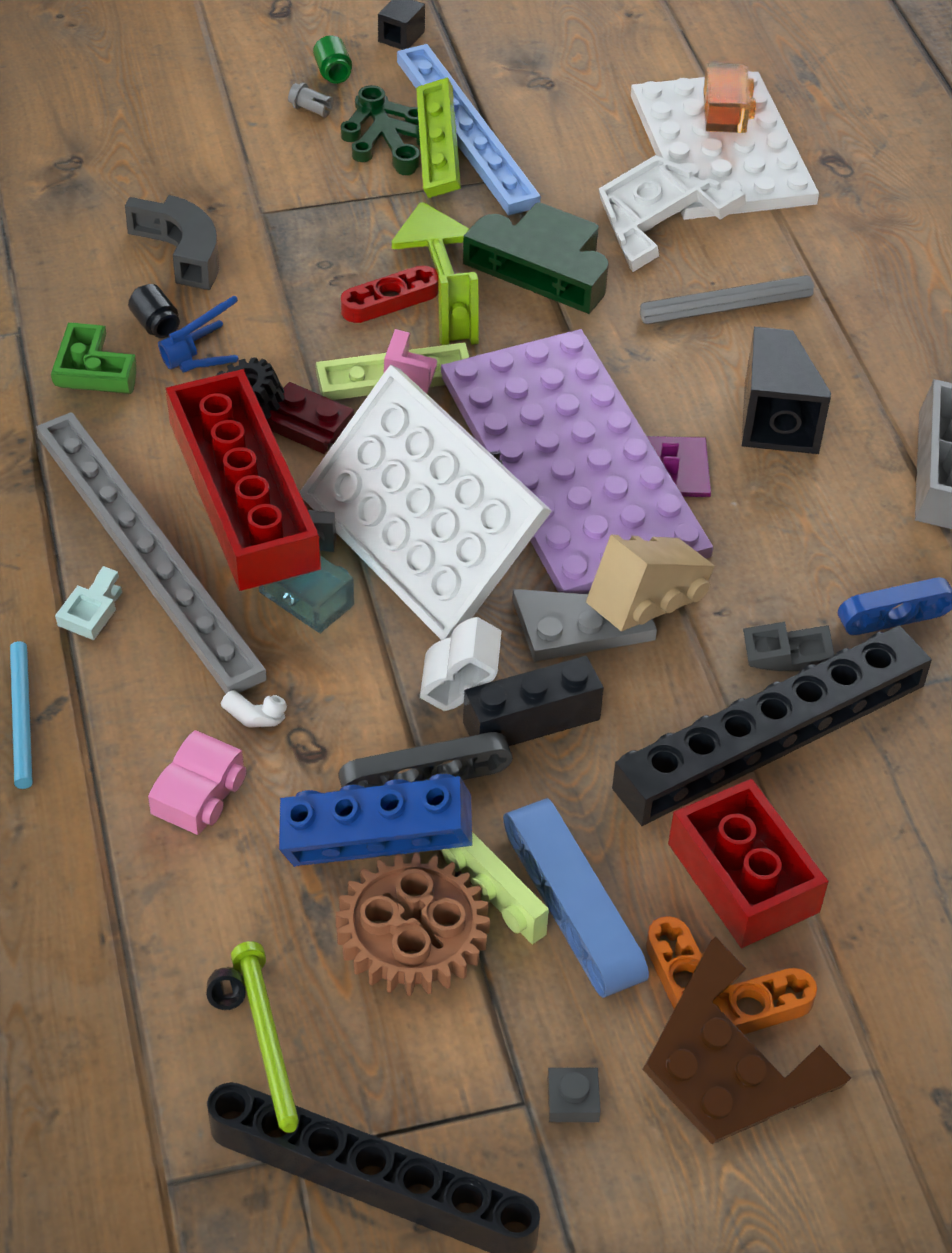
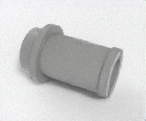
M302 82L300 84H293L288 94V102L292 103L296 109L302 107L325 118L330 113L325 110V107L332 109L333 97L309 89L308 84Z

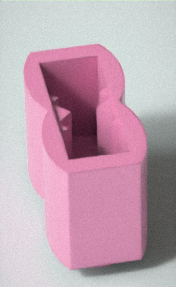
M194 730L182 743L172 763L163 770L148 795L150 813L196 835H199L207 824L214 825L223 809L222 800L231 791L236 792L244 781L246 767L243 766L242 750Z

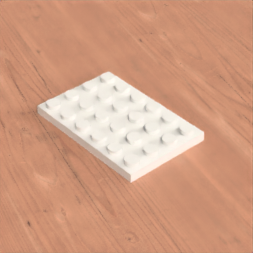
M744 71L739 74L710 75L708 77L691 79L679 78L662 82L649 81L631 86V98L657 156L692 170V175L702 180L712 178L720 182L721 188L731 192L734 189H738L745 194L746 205L731 214L817 204L819 192L759 72ZM696 201L680 211L684 220L715 216L700 201Z
M393 365L387 368L300 490L301 497L315 511L335 512L336 533L441 640L451 638L453 630L460 623L475 615L552 512L549 507L401 369Z

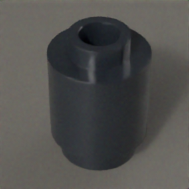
M147 284L134 290L129 299L128 307L147 333L155 335L157 338L169 337L170 333L178 329L180 324L178 310L157 285Z

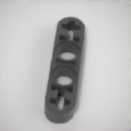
M490 732L355 759L341 767L338 777L341 787L360 785L365 788L383 786L387 781L395 779L407 780L409 782L429 780L431 776L436 774H450L455 777L460 776L462 780L501 772L511 764L513 757L506 737L501 733ZM454 760V761H452V762H450V763L442 764V763H444V762H446V761ZM405 769H410V770H408V771H406V772L398 773L399 771H402V770H405Z

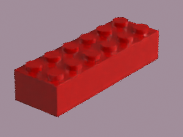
M244 369L166 387L170 425L239 591L321 570L319 534Z

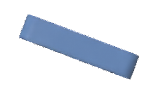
M546 798L505 813L503 816L504 827L511 845L598 995L605 998L647 981L649 978L648 966L640 947L552 801Z

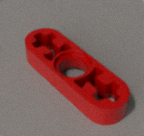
M415 266L351 287L341 294V314L349 322L362 323L431 300L439 293L437 271L430 266ZM393 291L399 293V295L389 297L382 295V293Z

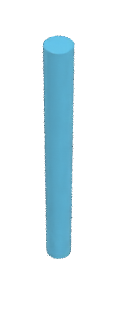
M17 641L10 645L14 785L19 789H26L33 784L28 651L26 643Z

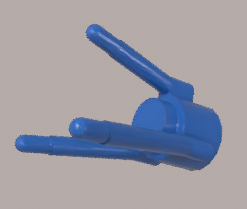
M236 296L230 297L182 329L170 333L168 338L158 342L161 357L168 369L180 367L181 371L185 373L195 368L235 363L239 360L237 355L192 359L193 356L197 355L194 341L222 327L223 322L218 320L197 331L195 330L237 303L238 298Z

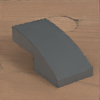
M785 622L743 628L750 667L774 671H801L806 666L818 665L834 656L829 625L787 632Z

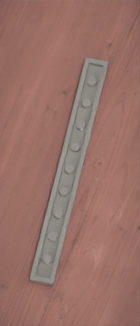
M70 412L36 426L38 438L224 693L227 694L231 690H236L240 693L266 681V669L75 415Z

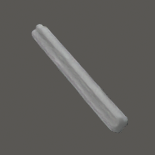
M804 275L643 302L640 305V317L643 323L652 324L806 298L813 295L814 282H812L810 276Z

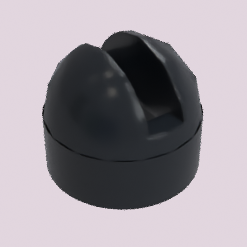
M227 967L213 971L207 981L206 988L209 1003L220 1010H231L238 1007L244 1001L246 987L243 976L238 970ZM224 980L230 981L233 993L224 994Z

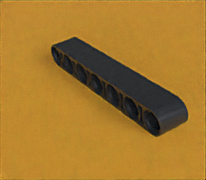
M233 1082L221 1084L208 1097L207 1107L211 1135L223 1147L489 1253H532L536 1248L540 1223L539 1208L533 1199L522 1193L296 1105L299 1119L296 1130L282 1137H270L267 1135L269 1132L280 1129L272 1096L242 1084ZM236 1111L241 1113L240 1116L234 1119L222 1118V1115L227 1112ZM323 1147L335 1150L334 1153L328 1156H319L313 1153L315 1150ZM371 1165L382 1169L381 1172L374 1175L364 1174L360 1170ZM415 1184H422L429 1187L430 1190L426 1193L416 1194L410 1192L407 1188ZM461 1203H471L477 1206L478 1210L472 1213H463L455 1207ZM509 1222H519L525 1225L527 1229L523 1232L515 1233L507 1230L504 1225Z

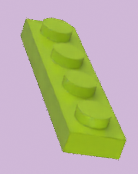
M448 77L416 87L423 190L428 198L461 189L453 86Z

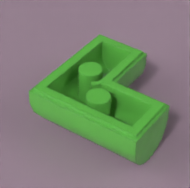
M68 322L51 372L52 382L60 388L131 394L136 381V357L134 354L102 352L106 339V326Z

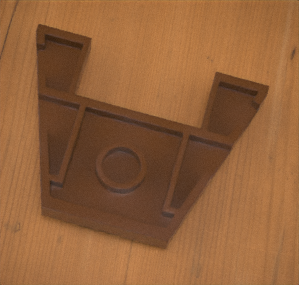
M714 937L707 945L682 996L642 1069L711 1144L765 1122L770 1117L786 1110L806 1104L825 1093L838 1090L851 1079L845 1070L820 1045L789 1075L784 1077L727 1018L713 1001L743 974L746 967L717 937Z

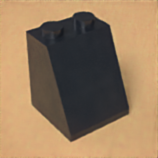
M754 326L744 387L741 446L819 454L831 399L829 388L793 330Z

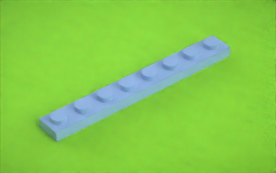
M428 44L397 51V63L415 88L440 79L449 78L453 86L457 146L507 215L528 211L536 203H540V194Z

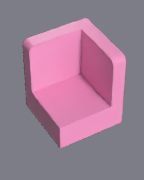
M395 329L384 358V373L390 365L401 369L425 393H428L437 367V360L409 352L410 333Z

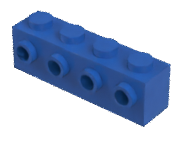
M436 774L431 776L429 780L416 782L395 779L387 781L383 786L365 788L360 785H347L342 787L340 791L320 793L318 791L305 790L298 792L293 797L280 798L279 850L294 867L473 846L471 793L460 776Z

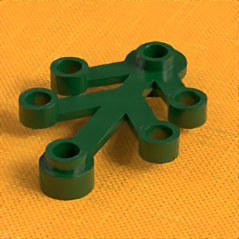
M378 86L362 87L355 98L357 110L348 121L341 124L342 140L354 142L352 144V158L357 162L371 160L372 147L382 135L392 151V165L397 173L401 175L415 173L420 165V151L412 144H404L398 133L416 138V144L420 147L418 107H407L388 101L385 91ZM387 114L403 117L405 122L388 117ZM371 116L374 122L361 137V125Z

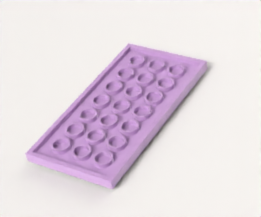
M582 329L441 365L442 379L474 438L488 452L500 451V460H502L503 465L552 510L530 541L558 592L589 593L610 535H619L624 540H630L631 536H640L645 541H650L652 537L680 538L704 558L711 557L713 550L711 542Z

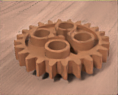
M414 853L411 863L405 864L399 854H395L394 866L388 867L385 862L379 859L377 860V873L373 874L367 869H361V883L349 881L348 895H340V911L336 912V928H338L337 943L338 945H343V959L345 961L354 959V973L356 975L369 969V984L371 986L382 978L386 979L387 992L389 993L396 988L398 983H401L405 986L407 996L412 995L415 984H422L425 992L431 994L432 982L436 980L448 989L450 988L451 973L465 979L467 977V964L477 966L479 964L480 951H484L487 948L490 918H488V901L481 900L482 888L480 886L470 887V874L468 872L455 877V863L453 862L443 869L438 868V856L434 855L428 864H421L419 853ZM417 893V894H421V895H420V896H410V895H408V894ZM374 920H384V921H387V922H385V923H379V924H378V923H373L372 921H374ZM448 922V923H452V924H454V925H452V926H443V925H440V923ZM412 949L417 950L419 952L414 954H408L404 951Z

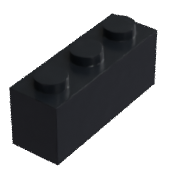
M587 655L465 689L463 724L469 736L497 732L506 737L509 746L600 720L604 687Z

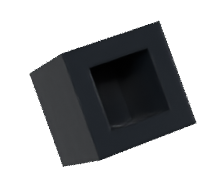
M391 0L378 13V42L403 50L410 48L425 32L424 3L415 0Z

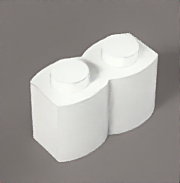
M474 617L460 623L453 630L451 638H446L433 644L425 654L420 698L443 711H447L464 703L465 689L492 682L498 672L502 631L481 618Z

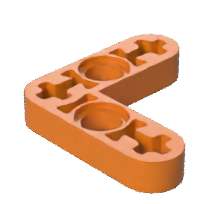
M666 916L654 920L649 926L646 948L673 1009H675L685 988L675 982L674 975L681 971L694 973L702 954L687 925L678 918ZM662 935H667L670 941L677 940L675 946L676 958L672 959L673 951L667 941H660ZM788 968L730 985L713 1003L743 1034H747L808 1014L813 1008L817 985L815 979L808 972L798 968ZM786 987H791L794 992L803 991L802 998L797 999L793 993L785 994ZM746 997L754 998L761 1003L763 1011L756 1015L745 1014L739 1009L737 1002ZM778 999L777 1005L774 1007L773 1000Z

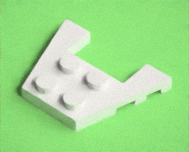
M657 155L599 188L601 202L628 266L633 272L659 257L658 246L644 232L652 229L670 216L682 211L692 203L700 201L721 220L746 205L745 194L742 191L734 189L731 192L721 188L720 182L712 178L702 180L693 176L692 170Z

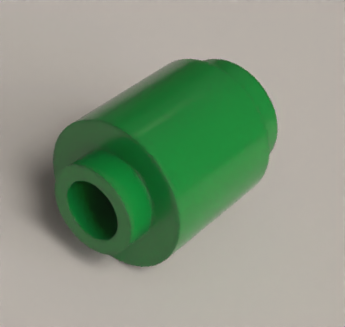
M333 35L319 39L314 45L313 55L322 77L334 84L346 81L351 74L352 61L343 40Z

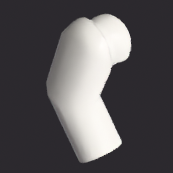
M231 690L221 701L223 709L249 728L274 727L285 719L284 712L286 711L287 704L283 698L277 695L267 696L264 699L263 705H253L236 690Z

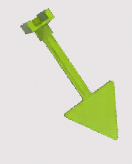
M420 202L391 241L392 249L424 246L429 248L438 274L439 340L441 345H449V341L469 339L471 345L479 344L476 272L454 274L444 244L463 243L464 235L468 232L469 228L430 205Z

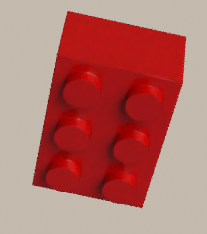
M752 778L673 812L668 845L740 948H744L820 913L829 881Z

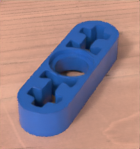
M938 577L863 593L845 600L838 608L837 614L846 632L850 635H861L899 625L941 617L952 610V587L945 578Z

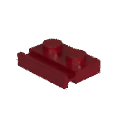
M288 382L283 388L285 392L283 393L284 400L283 402H278L280 408L277 411L270 410L272 416L267 419L271 431L325 454L327 446L330 443H335L354 416V409L292 382Z

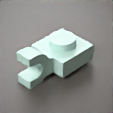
M103 566L89 589L77 585L56 613L57 625L95 640L116 611L114 602L122 594V588L114 584L119 578L118 571Z

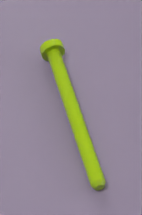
M254 941L243 942L237 945L231 952L233 968L243 974L278 1126L284 1132L291 1133L296 1130L299 1119L261 970L266 963L264 948L261 944Z

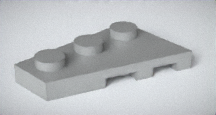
M513 589L512 601L534 662L656 640L657 628L653 619L643 625L639 624L621 632L586 603L588 594Z

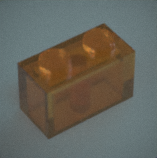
M707 62L703 87L705 131L747 132L748 119H754L756 110V99L753 98L754 78H748L747 64Z

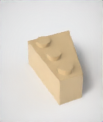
M610 535L586 603L622 632L636 625H643L649 620L665 613H672L677 608L689 603L700 601L710 588L708 581L715 565L680 538L652 537L650 541H645L640 536H631L630 540H624L619 535Z

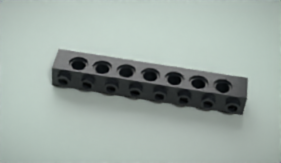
M900 625L884 633L877 632L867 641L851 649L844 648L832 658L818 665L806 666L791 678L782 682H773L763 691L747 699L740 698L734 701L728 708L716 714L700 717L689 727L676 733H667L661 736L655 743L639 751L632 750L625 753L615 762L612 789L639 824L644 826L924 687L932 659Z

